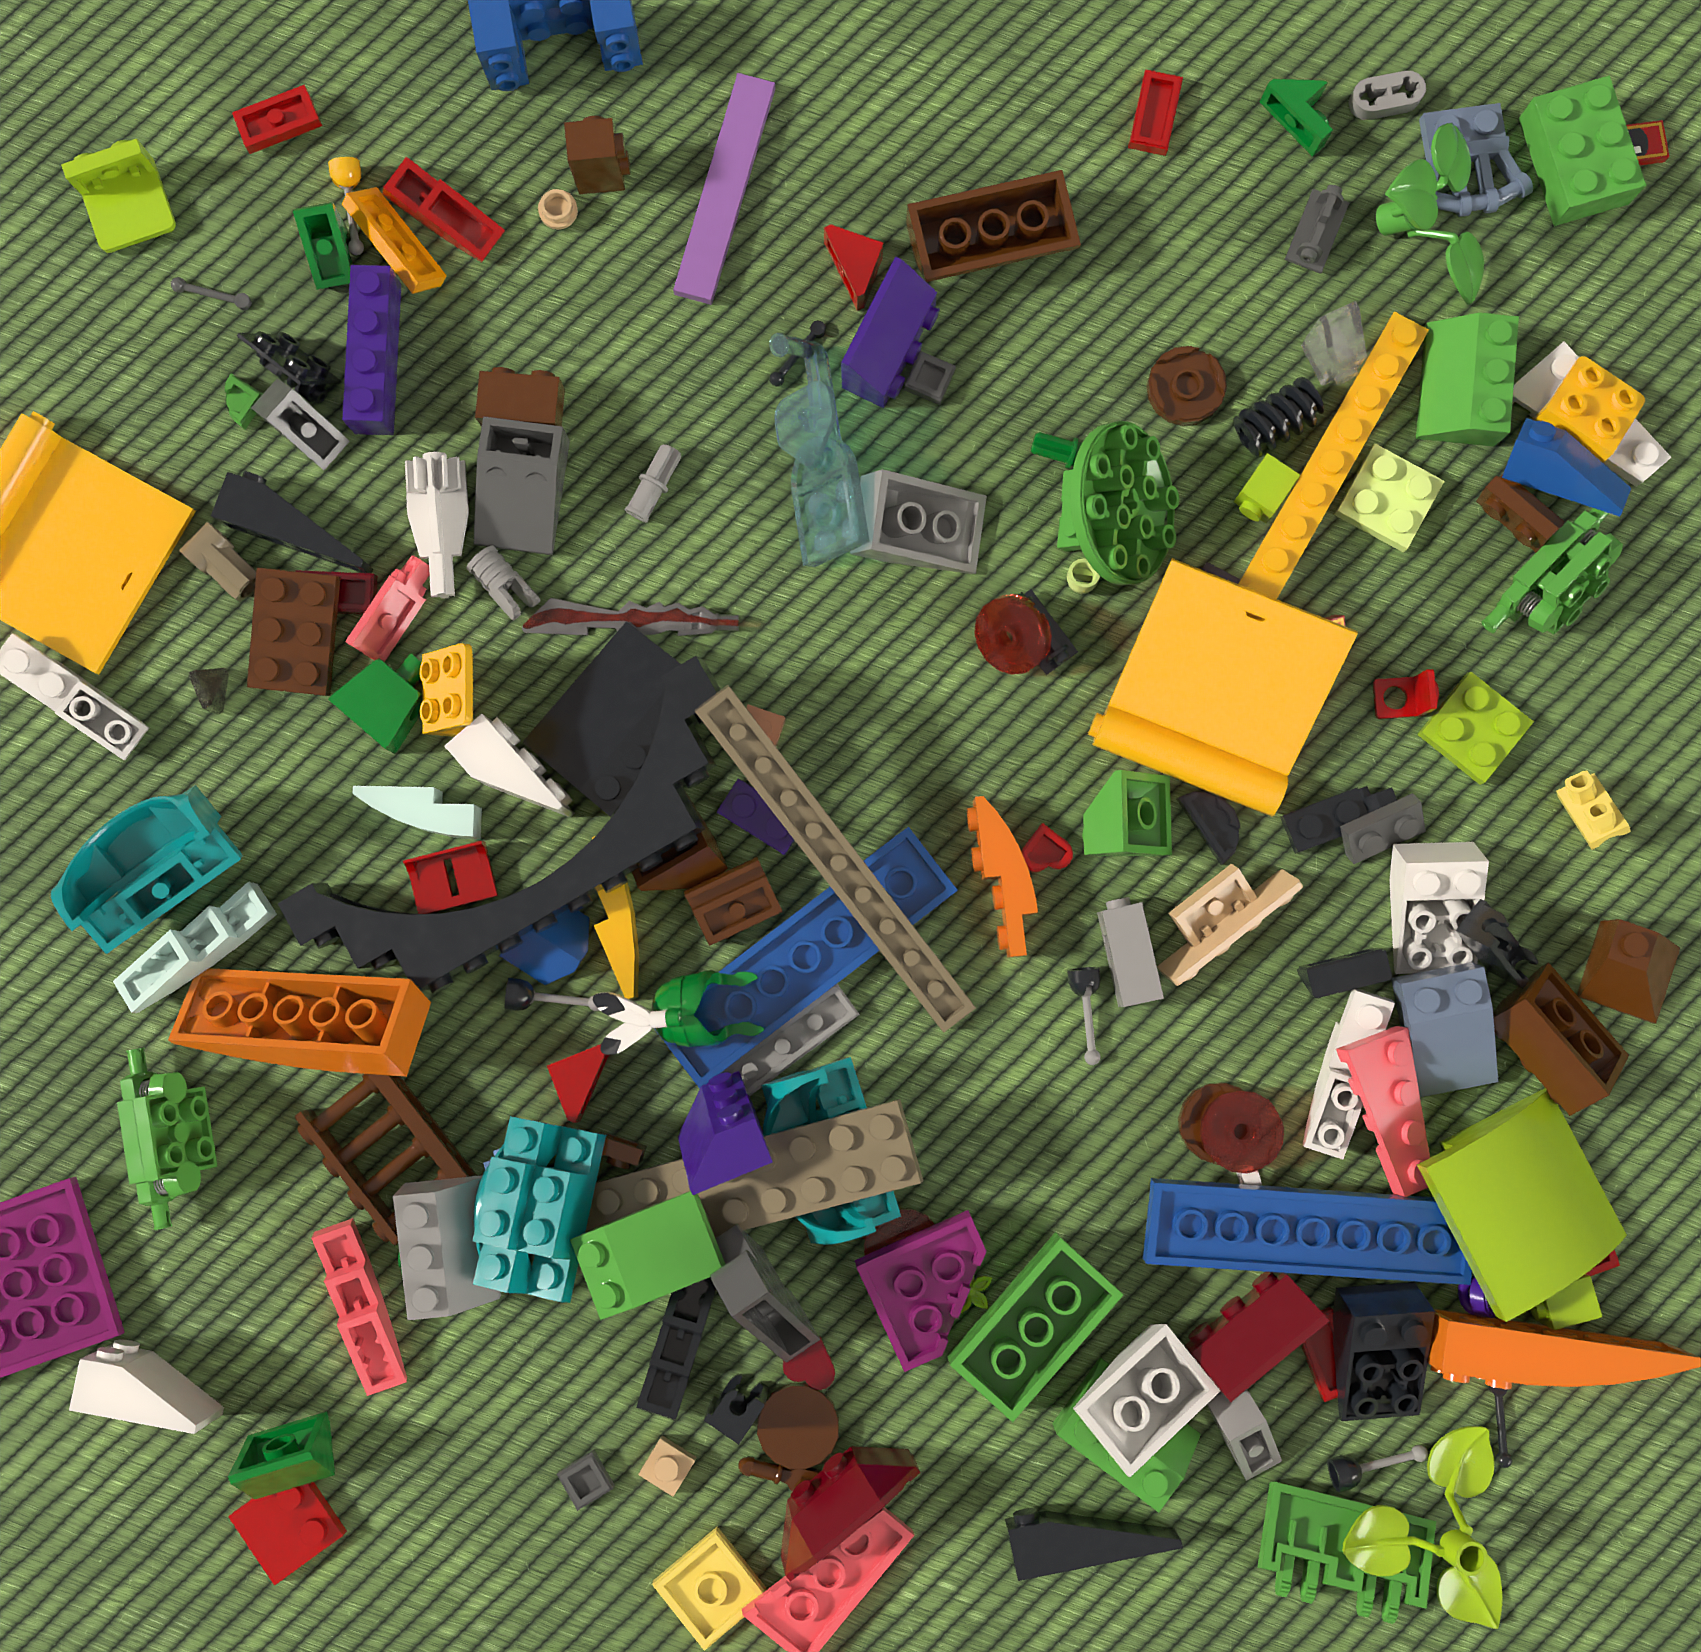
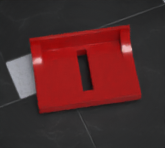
M484 841L402 861L411 881L418 914H430L498 896L487 845ZM451 859L459 891L457 896L452 894L445 860Z

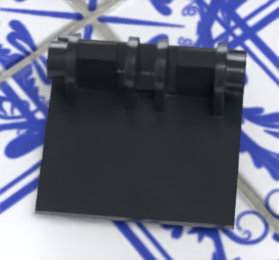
M258 331L257 333H238L237 335L239 339L256 351V356L260 358L259 362L262 366L278 376L280 380H287V385L295 388L294 390L309 402L315 401L318 404L323 402L328 393L324 389L326 384H340L341 382L340 379L329 372L331 367L325 361L306 354L299 348L301 345L299 341L284 332L267 334Z

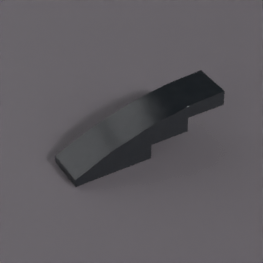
M711 1277L671 1293L636 1409L676 1421L716 1292Z

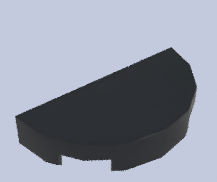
M1191 792L1178 797L1176 800L1220 865H1223L1235 853L1239 841L1240 822L1234 808L1224 798L1208 792Z

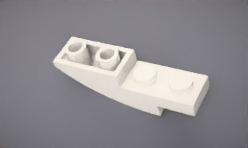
M12 633L1 647L0 675L55 711L56 715L121 759L126 760L148 731L149 727L121 705L17 634Z
M1360 989L1351 990L1340 1023H1335L1324 1056L1303 1140L1304 1147L1344 1159L1363 1103L1360 1096L1353 1094L1348 1081L1352 1075L1347 1063L1340 1061L1336 1049L1386 1030L1395 1005L1391 999Z

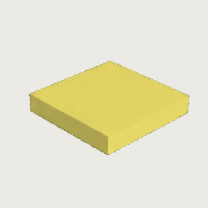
M718 1526L655 1578L652 1583L653 1587L704 1651L744 1618L742 1614L743 1607L767 1590L766 1586Z

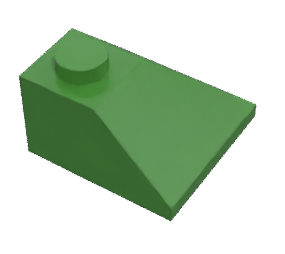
M1127 770L1114 771L1083 814L1084 829L1082 837L1084 855L1108 857L1172 856L1170 776Z

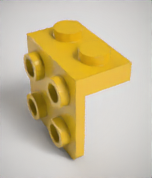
M1581 356L1574 362L1550 401L1532 420L1545 421L1554 427L1566 430L1604 463L1617 449L1643 407L1645 397L1588 357Z
M460 643L422 654L420 678L423 685V701L420 706V718L423 722V734L455 737L473 721L472 646Z

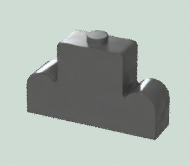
M738 1224L715 1238L725 1265L713 1272L710 1277L734 1320L786 1363L820 1340L803 1308L792 1292L784 1287L767 1255L757 1242L742 1230Z

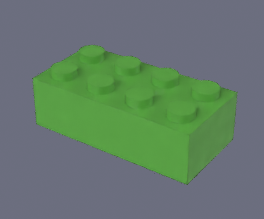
M1055 1232L947 1355L949 1365L1013 1423L1124 1294Z

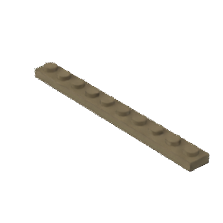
M725 686L695 709L696 714L943 1033L976 1009L730 686Z

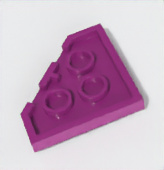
M969 1210L855 1260L856 1268L904 1372L943 1355L948 1343V1334L955 1318L959 1317L971 1288L969 1285L977 1266H981L987 1251Z

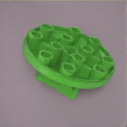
M1126 421L1111 422L1098 426L1089 433L1080 446L1073 470H1066L1063 473L1061 502L1063 503L1062 514L1059 519L1057 548L1066 552L1082 550L1092 568L1110 583L1117 585L1142 583L1157 572L1169 548L1175 545L1174 516L1175 509L1179 504V493L1176 487L1172 486L1166 462L1160 451L1159 441L1155 436H1149L1141 427ZM1167 511L1168 523L1167 525H1164L1165 515Z

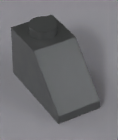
M276 379L251 407L268 424L323 470L329 466L350 442L298 393L279 379Z

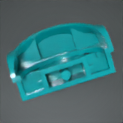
M194 785L183 794L158 796L141 801L109 820L75 854L59 882L51 890V899L57 912L71 931L81 925L104 953L107 954L242 859L243 854L217 824L221 815L199 788Z
M851 1057L843 1058L808 1071L797 1072L761 1085L767 1103L763 1124L764 1136L867 1108ZM816 1097L820 1106L818 1109H816ZM894 1191L796 1216V1218L806 1227L810 1243L832 1245L876 1232L875 1226L901 1217Z
M510 1116L505 1142L494 1157L491 1156L490 1164L480 1180L475 1195L473 1241L476 1242L479 1259L473 1285L505 1293L529 1294L561 1303L571 1302L579 1262L570 1239L586 1231L606 1135ZM556 1155L554 1168L546 1167L549 1161ZM528 1253L535 1254L533 1265H531Z

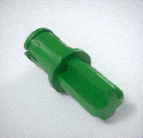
M1039 432L1033 438L1031 452L1039 456L1064 462L1065 468L1070 469L1071 466H1074L1082 443L1078 442L1079 439L1076 437L1070 441Z

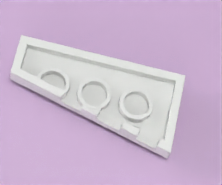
M1562 342L1514 384L1512 404L1517 402L1531 412L1529 414L1531 417H1534L1550 401L1579 357L1565 342ZM1635 418L1613 455L1604 464L1637 487L1666 463L1671 456Z

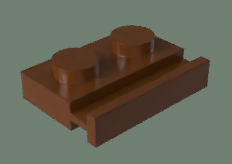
M757 857L684 891V895L709 946L783 912Z

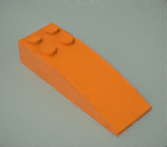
M209 968L192 980L168 1040L176 1045L258 1062L333 1072L407 1077L431 1002L411 979Z
M1434 1309L1435 1317L1428 1364L1431 1365L1430 1370L1442 1373L1444 1379L1454 1382L1469 1383L1470 1377L1485 1380V1384L1500 1389H1511L1512 1383L1560 1387L1614 1385L1659 1378L1701 1367V1357L1664 1342L1568 1328L1553 1330L1541 1324L1514 1320L1505 1322L1500 1318H1484L1466 1313Z

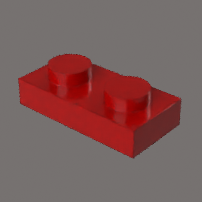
M305 84L232 112L245 148L250 154L322 126Z

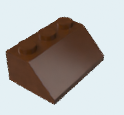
M1548 962L1528 978L1530 981L1523 989L1517 987L1499 1003L1493 1012L1494 1032L1499 1039L1506 1042L1517 1054L1523 1067L1528 1072L1533 1073L1543 1084L1550 1098L1556 1104L1561 1105L1568 1115L1571 1116L1610 1095L1629 1054Z

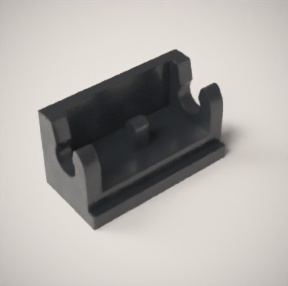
M1480 899L1455 931L1490 973L1523 989L1530 980L1520 970H1515V965L1521 960H1527L1530 964L1537 965L1539 963L1538 959L1530 950L1519 945V942L1507 928L1509 927V922L1505 916L1492 909L1487 901Z
M742 1374L733 1376L718 1398L716 1396L713 1397L704 1418L706 1423L738 1445L764 1408L769 1387L759 1381L751 1389L748 1397L745 1398L742 1393L737 1395L738 1389L735 1387L740 1384Z

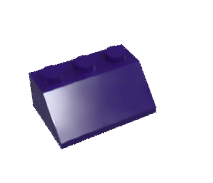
M896 256L841 362L842 388L882 408L885 407L889 397L897 398L905 380L901 373L907 363L913 365L922 347V343L918 340L924 329L929 331L932 329L940 311L939 308L935 307L937 292L908 264Z
M737 1071L732 1074L729 1072L720 1073L712 1077L707 1084L702 1085L678 1135L692 1195L773 1163L757 1113L740 1072Z

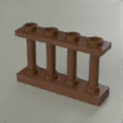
M363 1074V1080L318 1116L312 1109H307L295 1115V1119L300 1124L297 1129L302 1138L309 1145H316L325 1156L322 1162L326 1169L334 1177H341L349 1187L347 1194L352 1203L360 1210L366 1209L375 1222L372 1223V1227L376 1234L384 1242L388 1243L390 1241L396 1246L398 1245L395 1211L391 1212L377 1194L423 1156L425 1158L431 1156L440 1168L437 1171L438 1176L434 1180L478 1175L401 1076ZM373 1092L376 1094L381 1092L390 1104L387 1107L388 1112L342 1148L328 1128ZM398 1124L400 1126L406 1124L415 1136L412 1139L413 1144L367 1180L353 1163V1160Z

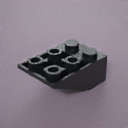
M1415 1282L1336 1288L1333 1307L1334 1332L1332 1331L1338 1391V1411L1341 1421L1420 1415L1435 1310Z

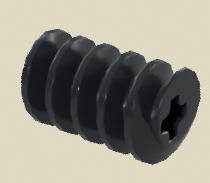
M1299 377L1292 385L1283 386L1279 393L1269 394L1265 401L1258 400L1255 402L1252 409L1244 408L1241 410L1239 416L1233 418V424L1242 444L1255 458L1259 459L1263 455L1260 444L1263 443L1268 450L1273 451L1276 448L1274 436H1277L1283 443H1287L1290 440L1288 428L1296 435H1300L1304 431L1302 420L1309 427L1313 428L1316 426L1317 417L1315 413H1324V403L1315 386L1305 377Z

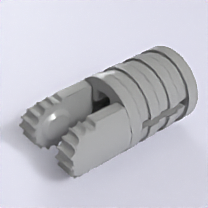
M493 545L481 550L468 563L466 569L482 584V587L489 592V595L511 620L517 619L521 615V611L516 601L507 592L510 589L522 599L526 606L534 607L540 602L538 595L512 569V566L505 561V558L498 553V550Z

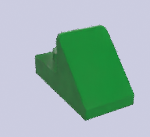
M1296 79L1271 80L1266 86L1260 103L1313 157L1324 147L1333 131L1329 126L1326 116L1319 110L1312 108L1320 99L1328 82L1324 80Z
M329 202L293 209L316 290L350 284V265L353 264L345 240L348 235V229L334 203Z

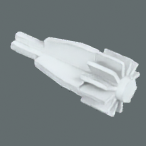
M428 452L423 454V458L413 457V461H405L407 515L420 558H429L431 597L449 598V596H455L453 557L462 555L469 514L465 460L459 461L457 456L447 459V454L443 452Z

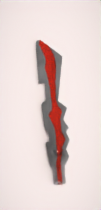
M550 598L522 626V630L525 633L588 635V627L615 628L618 632L627 621L643 635H656L674 630L678 631V636L709 634L719 630L738 631L739 615L714 614L704 606L689 609L680 603L664 606L661 602H657L645 608L632 601H628L617 612Z

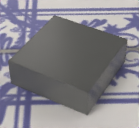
M920 351L906 381L904 390L940 405L956 371V366Z
M594 1449L557 1473L577 1511L606 1494L615 1486Z

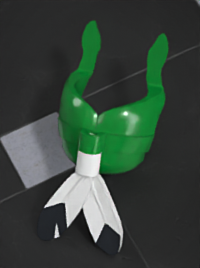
M713 970L676 977L658 988L653 998L651 1012L640 1004L612 992L597 993L593 996L595 1006L602 1013L625 1022L604 1038L600 1050L603 1054L607 1055L617 1054L640 1040L652 1028H655L661 1038L668 1043H676L678 1046L686 1047L719 1045L729 1036L735 1034L746 1036L758 1035L764 1031V1028L752 1022L729 1024L723 1028L708 1032L694 1016L709 984L736 985L740 987L758 979V977L752 972L742 971L729 975Z

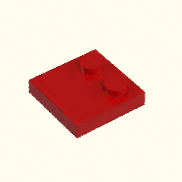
M314 1482L259 1499L252 1498L228 1516L274 1586L347 1532Z

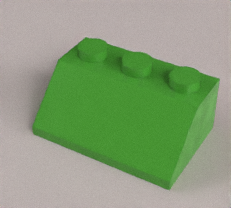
M1474 313L1427 322L1425 328L1429 329L1424 338L1416 439L1494 447L1510 433L1518 316Z
M1100 1357L1052 1425L1060 1438L1159 1513L1184 1479L1201 1434L1187 1423L1131 1477H1128L1073 1409L1110 1365Z

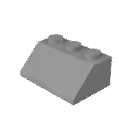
M482 1176L404 1183L393 1195L407 1320L452 1316L500 1299V1291L473 1285L479 1259L476 1242L473 1241V1209L475 1195Z

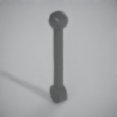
M175 277L171 281V288L177 293L188 291L231 302L244 311L248 310L252 305L251 299L245 293H238L235 296L186 283L181 277Z

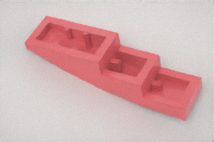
M352 1218L315 1231L311 1239L327 1274L324 1283L339 1315L337 1327L367 1396L406 1383L407 1375L391 1320L354 1219Z

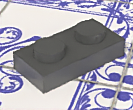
M1413 793L1340 826L1346 856L1353 864L1393 847V844H1400L1426 832L1422 804Z

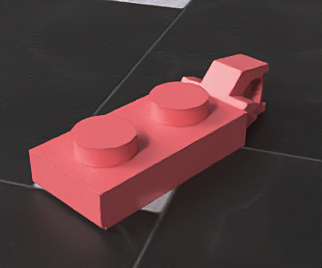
M411 556L401 570L395 569L391 576L389 575L345 642L372 660L380 658L385 662L426 601L423 598L426 591L423 584L430 575L429 565L423 560Z

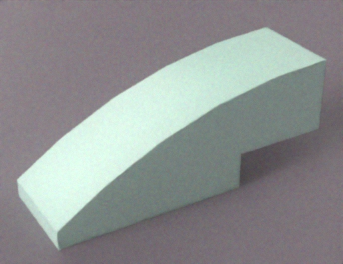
M353 786V794L395 820L435 834L453 838L481 840L482 808L474 804H442L443 792L434 787Z

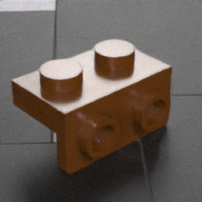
M1503 474L1500 477L1496 475L1484 488L1476 502L1482 506L1483 510L1491 518L1498 520L1509 529L1520 543L1530 547L1536 553L1564 525V521L1521 484L1502 478Z

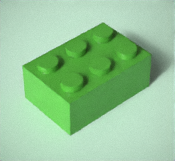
M1610 75L1533 97L1519 117V122L1554 226L1629 205L1646 186Z

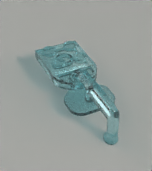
M776 333L769 342L773 355L783 357L786 354L803 357L805 361L808 385L782 399L776 408L774 419L779 447L795 458L791 474V491L803 566L816 567L870 542L858 465L852 449L841 439L829 358L826 350L817 342Z

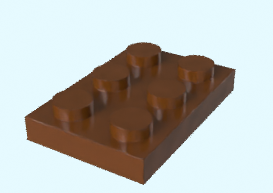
M266 568L256 569L247 687L330 696L341 577Z

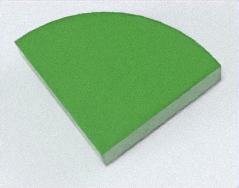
M231 373L225 384L226 404L231 418L245 430L257 414L251 407L263 394Z

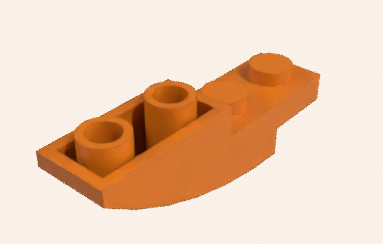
M984 796L975 797L973 807L967 808L969 832L976 831L978 847L971 848L974 872L981 871L982 880L998 878L999 885L992 886V895L995 910L1002 909L1003 925L997 926L999 949L1007 950V958L1025 956L1027 952L1022 916L1038 913L1030 873L1014 836L999 813Z

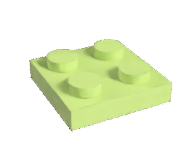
M1374 443L1334 515L1404 552L1410 546L1444 480Z

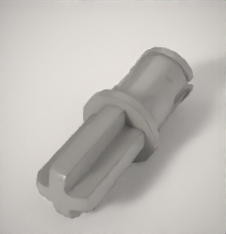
M664 444L660 446L646 474H640L639 476L641 482L630 503L625 508L629 515L642 522H648L649 516L661 494L667 493L668 488L666 485L681 459V453L677 449Z

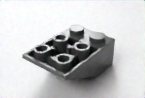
M483 416L477 454L474 545L484 547L493 545L499 549L553 555L570 440L563 427Z

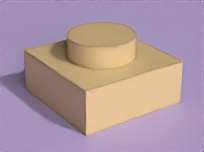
M662 1435L638 1475L674 1497L694 1464L696 1456Z

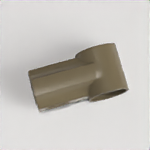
M206 522L180 549V552L204 574L212 576L237 601L241 602L243 599L251 597L255 593L256 570L234 550L235 546L209 522Z

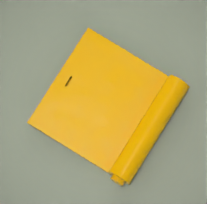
M34 411L29 417L21 414L0 448V620L99 675L196 510L64 439L52 431L55 423Z
M1172 558L1104 715L1096 713L1088 732V735L1094 737L1092 745L1272 817L1281 805L1288 786V775L1358 635V631ZM1246 612H1248V613H1250V614H1253V615H1255V616L1264 618V619H1259V618L1253 617V616H1251V615H1248Z

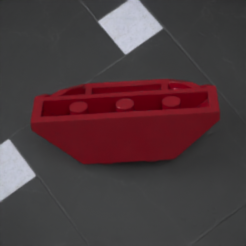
M851 1446L844 1453L833 1455L825 1463L823 1470L814 1478L804 1480L794 1488L791 1497L787 1499L781 1548L784 1573L790 1582L800 1573L805 1572L823 1559L885 1507L903 1490L908 1481H912L921 1473L909 1449Z

